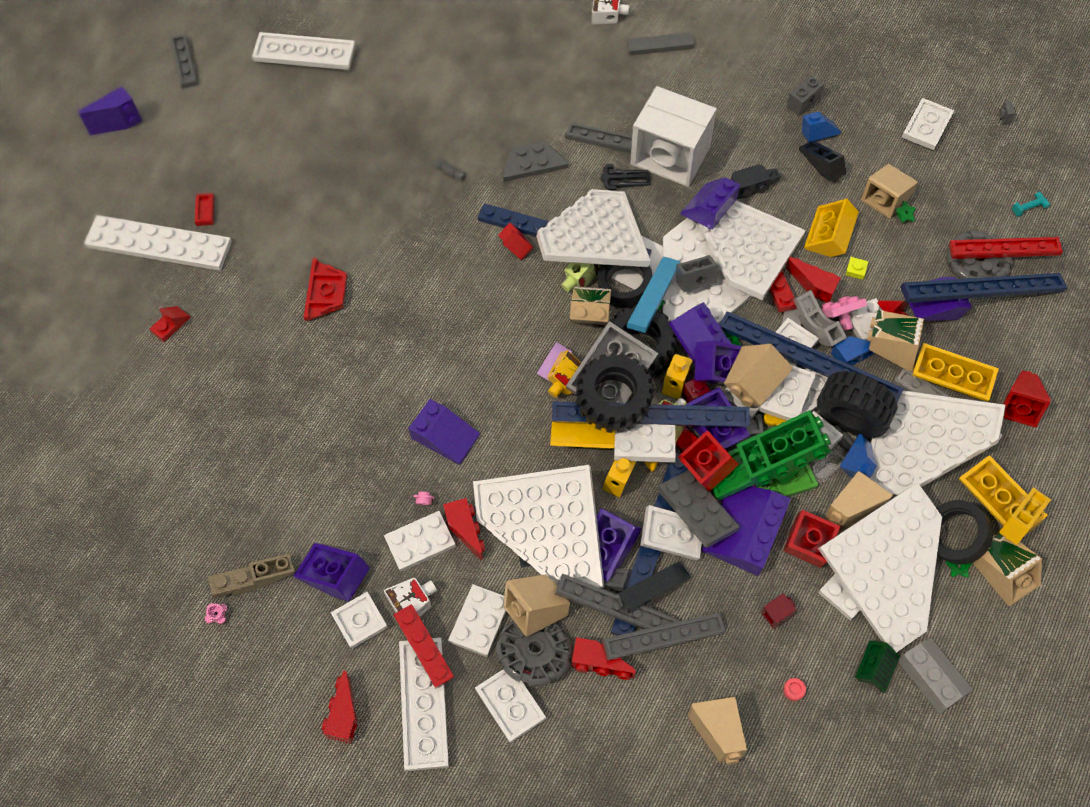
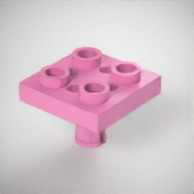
M846 296L838 299L839 302L822 304L823 308L821 310L827 317L838 316L843 331L853 328L849 312L867 306L866 299L858 298V296Z

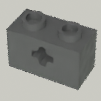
M810 75L789 94L787 108L798 116L803 114L821 98L824 83Z
M710 255L676 264V283L683 292L717 283L718 264Z

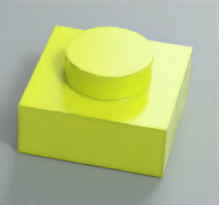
M850 257L845 275L863 280L868 261Z

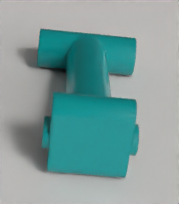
M1039 191L1034 195L1036 197L1035 200L1022 205L1016 202L1012 210L1017 217H1020L1028 209L1039 205L1047 209L1051 204Z

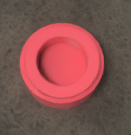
M789 679L783 688L784 695L791 701H799L806 693V686L800 679Z

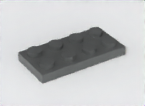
M689 470L658 485L657 491L706 548L738 532L739 525Z

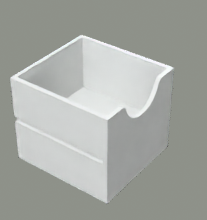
M656 86L633 125L630 165L643 170H649L651 173L689 187L711 147L717 108Z

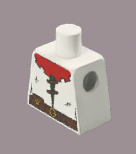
M594 0L592 24L617 23L619 14L628 15L629 5L620 4V0Z
M412 578L385 589L384 593L396 613L412 604L419 617H421L431 608L428 596L436 592L437 589L431 580L420 586L416 578Z

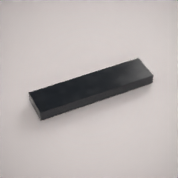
M680 561L623 590L615 598L628 614L689 581L691 576Z

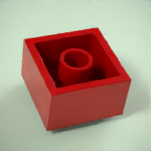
M708 430L678 456L681 462L708 491H711L739 465Z
M801 510L796 515L783 552L821 568L827 561L818 548L836 537L840 526L805 510Z

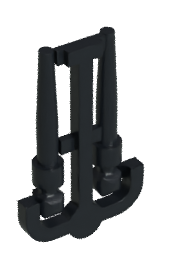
M606 164L603 167L601 181L604 182V187L609 191H616V187L650 185L649 170H614L613 164ZM628 179H646V182H628ZM609 180H624V182H623V181H617V182H615V181H610V182H609V185H608V181H609Z

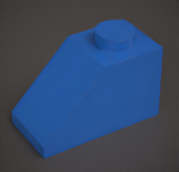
M820 112L803 116L802 134L808 142L841 134L836 124Z
M851 336L833 345L831 355L834 358L852 366L873 356L875 353L869 350V341Z
M859 434L840 468L849 477L853 478L860 471L870 479L877 464L872 445L863 435Z

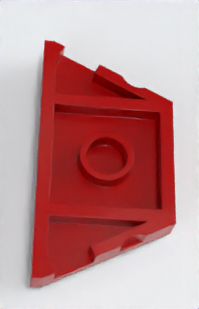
M316 258L312 259L304 311L305 321L343 308L347 273L337 270L329 264L324 265Z

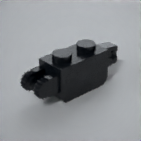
M758 164L734 171L731 175V180L741 184L737 199L765 192L769 189V185L779 181L781 176L777 168L766 170L763 165Z

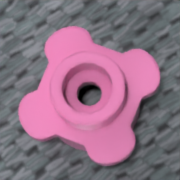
M418 492V495H413L418 505H431L432 500H434V497L430 496V492Z
M209 604L206 610L207 616L205 621L208 624L212 622L223 624L226 620L224 616L227 606L225 604Z

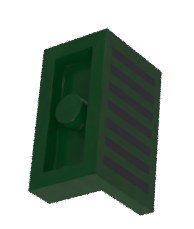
M870 640L855 678L859 682L873 684L882 693H885L900 655L888 643Z

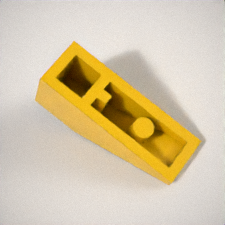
M1033 487L999 533L1017 545L1051 499Z

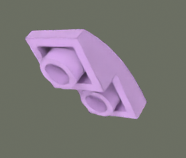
M556 342L537 374L548 380L547 375L560 352L568 350L572 353L573 351Z

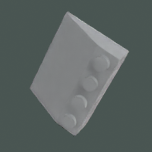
M609 321L566 385V389L576 395L579 375L582 374V369L585 365H589L592 359L596 358L599 360L600 355L606 354L610 356L611 353H617V356H622L626 354L629 355L628 358L631 360L633 358L639 361L638 365H644L648 370L658 353ZM616 380L602 382L596 387L598 397L605 403H626L632 394L627 385Z

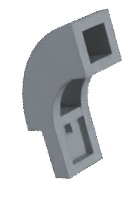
M811 290L793 299L801 314L798 316L799 320L807 331L819 338V343L825 346H833L847 338L839 321L830 320L822 312Z

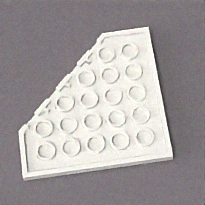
M591 189L585 197L579 198L572 207L566 208L559 217L553 218L545 228L542 227L537 232V240L544 261L649 267L651 262L626 194L622 191Z
M735 201L712 230L698 223L728 285L760 300H763L806 231L739 201Z
M686 218L663 236L664 257L679 260L680 263L710 255L717 263L699 225L693 220ZM718 265L717 283L692 291L683 292L676 283L675 274L663 298L666 302L663 304V313L669 317L668 321H672L704 302L717 323L720 324L727 311L734 313L753 296L729 286Z
M903 391L897 402L898 410L887 432L878 438H872L871 445L877 467L870 479L891 493L893 498L917 482L923 487L999 443L1005 405Z
M590 465L473 481L477 522L486 527L494 536L510 547L523 560L527 561L541 575L547 574L551 581H555L557 585L563 573L598 588H604Z
M918 482L818 548L880 640L888 643L896 653L927 632L942 516Z

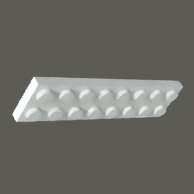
M96 215L84 245L86 248L221 271L232 241L230 237Z

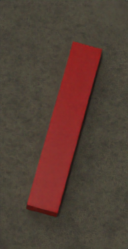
M1059 237L950 240L949 242L952 259L1058 256L1063 252Z

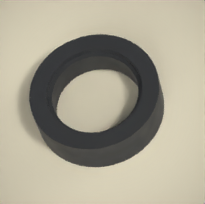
M601 265L597 276L598 287L601 289H611L610 305L620 308L637 306L653 276L650 265L649 267ZM624 269L634 270L643 278L641 285L630 292H618L612 289L608 284V280L613 273Z
M952 500L936 508L942 516L941 528L947 519L958 514L972 516L978 525V535L975 541L963 550H950L946 548L939 536L937 554L942 559L953 564H968L980 559L988 551L993 539V528L989 518L979 507L965 500Z

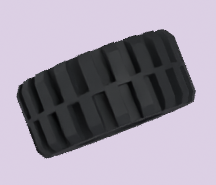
M633 306V309L625 308L622 313L618 312L615 314L614 319H611L610 322L630 335L646 334L657 342L658 345L652 350L656 351L658 355L648 368L646 374L649 373L652 378L654 374L659 376L663 373V369L667 370L676 351L677 336L668 324L671 320L668 321L669 317L664 313L660 314V310L657 309L647 331L643 333L627 328L628 321L636 306Z
M611 353L610 356L606 354L600 355L599 360L594 358L589 362V365H585L582 369V374L579 375L576 389L577 407H580L579 412L581 416H586V422L590 425L592 423L596 424L595 428L598 430L605 428L608 433H612L613 430L621 433L624 432L625 428L631 430L635 428L636 423L640 424L644 416H647L654 392V385L651 383L652 377L649 373L646 374L647 368L644 365H638L639 361L635 358L629 359V355L617 356V353ZM608 380L620 381L629 387L633 394V399L625 405L612 406L606 404L598 397L596 387Z
M838 371L830 375L817 398V408L820 414L828 422H831L833 426H839L844 432H849L854 436L861 434L865 438L870 437L871 439L878 438L887 432L898 410L896 397L893 396L890 390H887L886 386L879 384L875 379L853 371Z

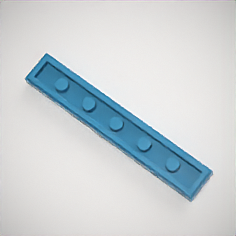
M663 256L631 315L627 328L643 333L647 331L676 274V264H680L679 260Z

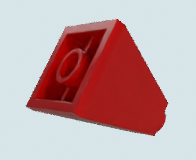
M1021 371L1003 403L1005 405L1004 419L1037 427L1051 402L1037 374H1033L1030 371Z

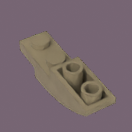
M290 553L251 562L248 567L208 576V583L212 598L233 593V596L275 583L292 575L295 571Z

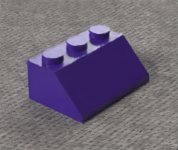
M726 177L706 183L681 211V215L712 230L735 203L741 184Z
M704 302L668 323L695 365L697 342L714 340L731 344Z

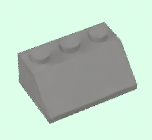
M932 638L919 643L898 660L899 664L939 714L973 691Z

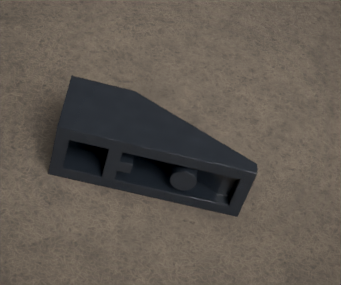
M816 141L808 142L799 147L800 152L821 176L830 181H835L846 175L844 155Z

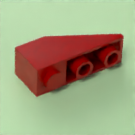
M789 257L786 269L806 291L811 290L814 297L828 303L831 301L841 277L819 269L817 266L802 262L797 258Z
M467 498L443 504L449 529L482 560V552H485L483 540H478L477 537L480 530L478 523L473 522L472 516L475 515L473 505H468Z
M576 637L572 658V668H575L576 671L582 673L593 671L600 676L616 675L617 678L622 680L634 679L636 670L621 658L607 661L603 645L598 641Z
M343 670L342 675L338 676L335 689L337 691L335 697L330 699V713L328 718H325L323 721L322 731H324L323 734L328 739L352 744L358 721L350 677Z

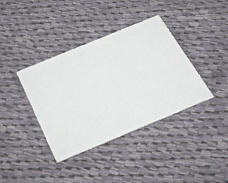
M641 236L645 247L652 250L650 267L652 274H654L663 258V246ZM629 269L619 270L612 276L613 279L634 290L643 281L642 276L638 272Z

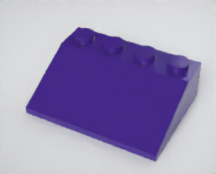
M749 486L724 498L721 506L739 525V530L708 548L704 546L702 552L759 576L791 498L772 490Z

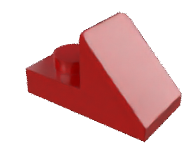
M511 222L498 234L504 241L503 245L520 260H523L534 248Z
M879 300L877 302L885 312L909 316L903 312L909 305L906 300Z
M178 306L160 308L159 311L163 317L149 329L151 333L165 342L191 317Z

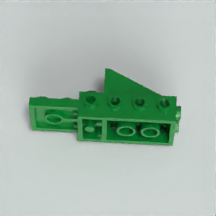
M808 410L737 444L738 448L728 453L739 465L713 488L716 498L721 500L754 484L757 486L767 485L775 478L782 485L787 484L809 462L825 458L827 454L831 453L828 446L831 445V441L826 433L823 434L821 430L824 425L820 417H815Z

